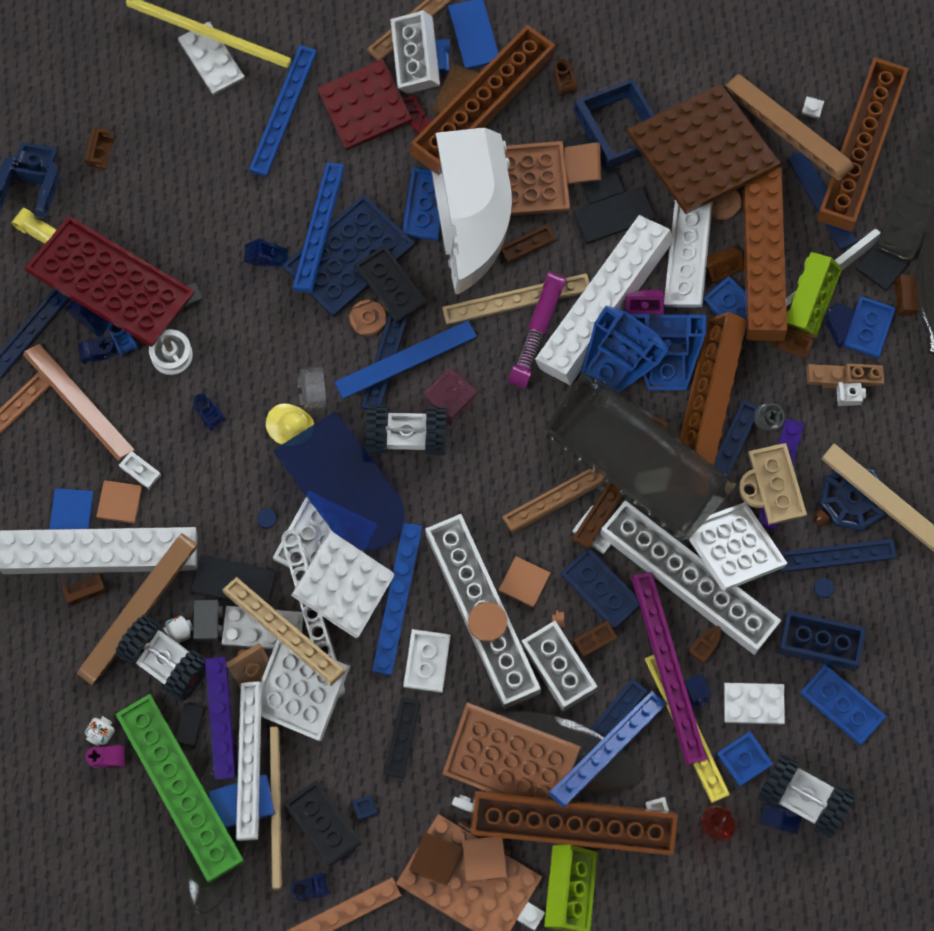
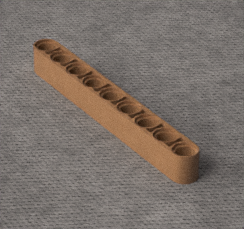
M737 74L724 86V89L733 95L732 98L836 180L840 181L854 168L852 162L845 155L740 74Z
M183 533L176 538L80 667L77 675L92 686L96 684L95 680L103 675L116 658V648L119 646L118 643L122 640V636L126 634L127 629L139 617L148 615L198 547L197 543Z

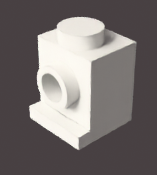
M838 383L836 388L838 406L861 405L863 399H866V389L861 387V383ZM849 391H855L856 394H851Z

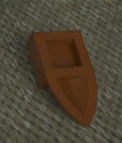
M720 626L709 628L703 632L688 651L690 655L702 664L707 661L719 643L721 635Z

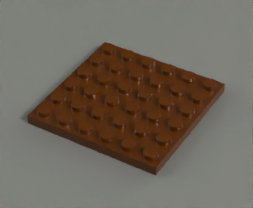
M721 84L627 129L628 136L685 214L779 168L781 164Z

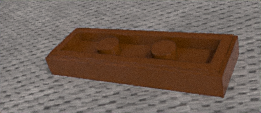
M547 224L503 245L500 252L506 263L509 264L555 242L557 239Z

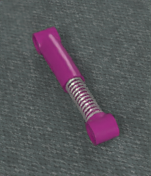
M548 272L528 327L529 333L524 343V348L517 365H514L508 383L526 389L532 373L530 369L534 359L533 356H536L535 353H537L536 350H538L540 338L546 335L566 277Z

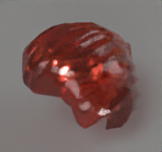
M711 805L704 811L701 819L703 831L713 840L731 841L736 829V820L732 818L731 812L727 808Z

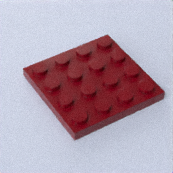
M384 59L317 88L345 150L366 143L412 122V118Z

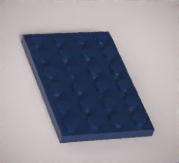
M363 194L330 223L313 291L308 294L334 318L368 288V285L354 268V264L384 245L396 261H398L415 246V243ZM303 248L282 265L283 269L294 280Z

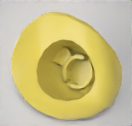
M279 404L268 413L266 429L269 436L275 442L292 447L305 443L312 436L314 422L311 416L303 409L291 404Z

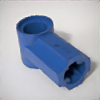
M449 39L435 40L439 75L449 74Z

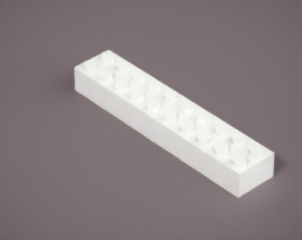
M640 215L637 217L535 358L539 369L569 385L572 384L582 370L596 319L606 305L625 310L626 295L637 292L673 243L670 229Z
M626 500L601 529L600 536L607 542L609 541L611 545L647 573L652 572L656 580L713 624L720 626L722 631L753 655L757 653L779 625L781 620L738 586L723 592L699 556Z
M459 514L426 528V537L468 630V617L476 605L483 602H492L499 605L505 611L462 515ZM508 616L505 633L495 641L486 642L478 640L469 630L504 709L540 694L541 688Z
M196 527L0 531V572L2 574L153 571L181 533L197 543ZM197 548L180 571L197 570Z

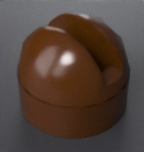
M821 509L813 516L814 523H817L818 526H824L830 521V518Z

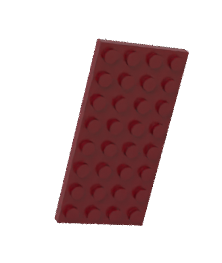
M70 216L67 217L25 267L27 273L150 347L154 346L194 295L193 289Z

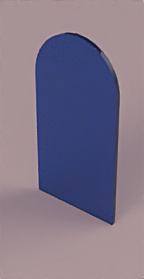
M336 411L273 450L274 454L333 533L362 551L383 548L398 536L404 522L403 503L397 492Z

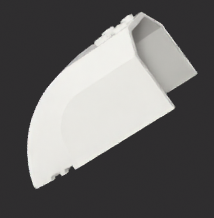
M487 128L436 133L442 172L439 175L432 170L431 172L446 255L450 254L448 265L452 271L451 278L455 294H459L475 284L493 265L503 246L511 215L512 194L508 175L510 165L509 159L505 158L504 153L506 152V142L502 141L501 134Z

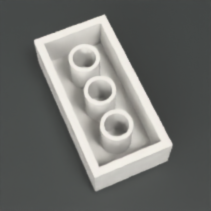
M419 11L391 19L398 89L408 94L440 86L433 17L425 11Z
M556 621L521 641L524 652L563 712L597 691L598 686Z

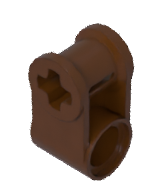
M566 59L557 60L554 64L553 74L559 96L572 91L576 93L578 91L577 83L570 63ZM563 68L566 71L560 72L558 69Z

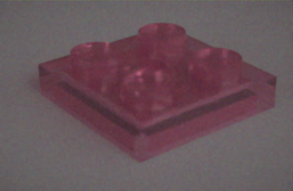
M448 368L424 393V397L436 407H447V417L453 420L477 394V390L452 369Z

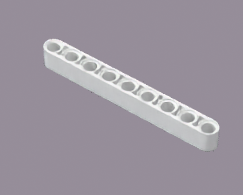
M287 530L282 535V543L296 588L299 583L298 575L307 570L309 563L301 537L294 530ZM290 536H296L294 544H287ZM301 554L300 562L293 563L294 555ZM300 602L310 640L320 649L325 646L328 647L329 652L327 655L337 661L325 618L318 614L316 618L310 619L308 614L312 609ZM317 628L323 629L321 637L314 636V631ZM344 684L338 698L342 697L345 692Z

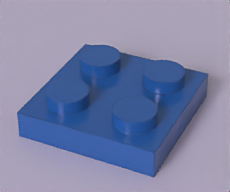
M750 731L717 753V756L739 787L773 765Z

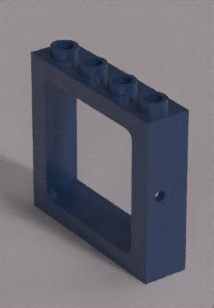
M633 79L575 100L573 112L590 142L600 143V159L606 169L642 154L636 146L613 154L590 112L628 98L642 122L656 115L652 113L648 100L644 99L640 86Z

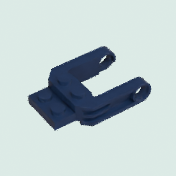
M22 142L17 156L12 155L4 159L0 169V210L3 207L13 179L42 184L34 216L46 218L60 181L58 168L54 164L58 154L57 148Z

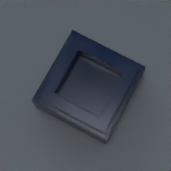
M371 795L352 801L358 821L377 815Z

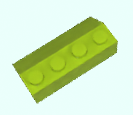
M811 252L805 261L803 275L799 277L797 291L792 296V304L786 315L788 326L814 334L816 338L842 267L832 257Z
M553 845L544 927L563 931H590L598 852L574 845Z

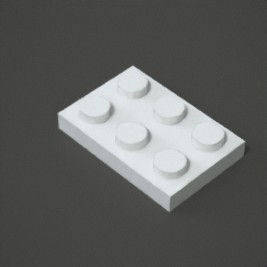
M724 683V723L785 724L784 684Z

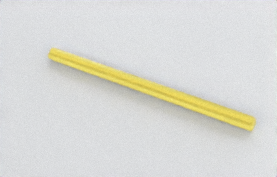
M126 0V5L130 8L285 68H288L291 63L290 57L142 0Z

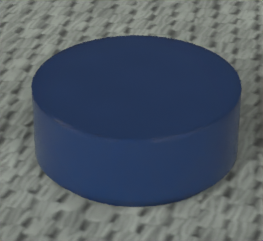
M263 509L258 513L257 522L260 527L269 529L276 524L277 518L271 509Z
M827 578L817 580L814 585V592L820 598H828L834 591V584Z

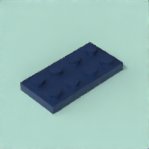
M586 549L560 572V575L601 618L609 622L613 630L640 607L637 596L591 549Z

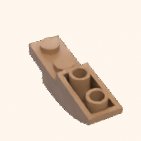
M847 363L845 366L808 364L806 366L807 385L837 388L839 382H843V384L861 383V387L884 384L883 365Z

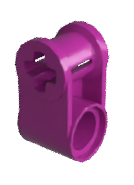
M125 746L93 747L86 752L85 757L93 768H113V766H121L123 768L125 767ZM97 753L100 758H97V761L94 762L91 757H94Z

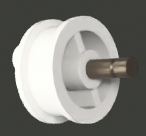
M166 330L153 347L149 346V355L152 363L163 374L176 375L182 373L192 362L193 352L190 342L180 331Z

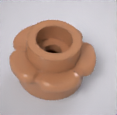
M556 610V614H552V622L556 621L560 628H565L564 612Z

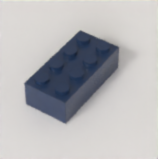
M787 611L784 618L778 654L856 671L860 663L866 628Z

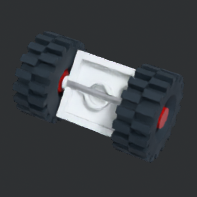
M367 406L366 452L368 454H386L387 449L425 450L426 447V455H446L447 407H427V414L387 413V406Z
M142 615L136 622L132 623V626L127 629L126 634L122 636V640L119 641V646L116 648L115 653L118 657L131 666L139 665L161 681L165 686L164 690L179 702L185 701L206 676V658L195 650L189 652L164 634L162 626L147 615Z
M781 753L758 798L774 807L778 803L815 823L813 829L832 839L845 818L856 794L838 784L835 788L798 768L799 762Z

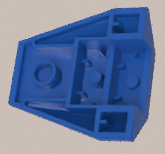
M606 305L594 323L580 377L597 389H603L615 396L656 367L669 348L656 332L626 311Z
M630 314L656 332L669 348L660 363L643 375L648 390H686L706 335V315ZM649 383L662 386H650Z

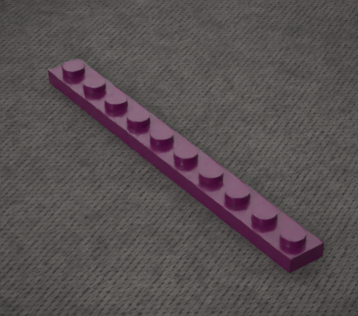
M649 572L634 575L632 577L633 585L686 766L705 762L707 760L653 574Z

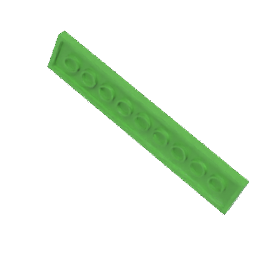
M151 694L116 713L120 724L207 882H213L244 863L245 861Z

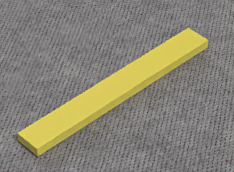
M654 655L645 658V661L664 702L667 703L666 707L671 715ZM698 727L707 760L693 765L710 802L714 803L730 796Z

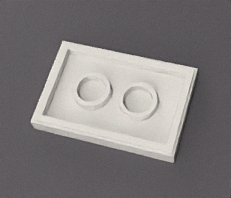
M412 629L403 688L443 692L450 634Z

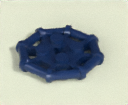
M865 468L879 481H881L878 475L875 473V469ZM835 471L828 476H824L819 506L823 507L835 527L840 526L864 532L866 528L880 519H885V511L880 507L874 506V502L845 479L838 483L836 479L841 477L839 473ZM832 486L836 488L835 497L829 498L830 487ZM851 493L859 495L858 501L850 499ZM835 503L840 509L841 513L839 516L831 507V504ZM868 511L874 513V515H872L868 519H863L862 515H864ZM845 515H848L850 517L854 516L857 517V522L845 520L843 518Z

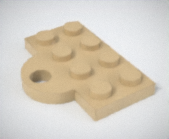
M786 443L749 451L748 456L752 470L745 473L740 481L739 493L742 500L749 506L755 508L763 507L768 525L806 517V509ZM751 486L754 488L755 493L748 495L745 493L744 488Z

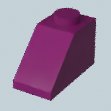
M641 290L627 294L626 312L629 314H664L663 290Z

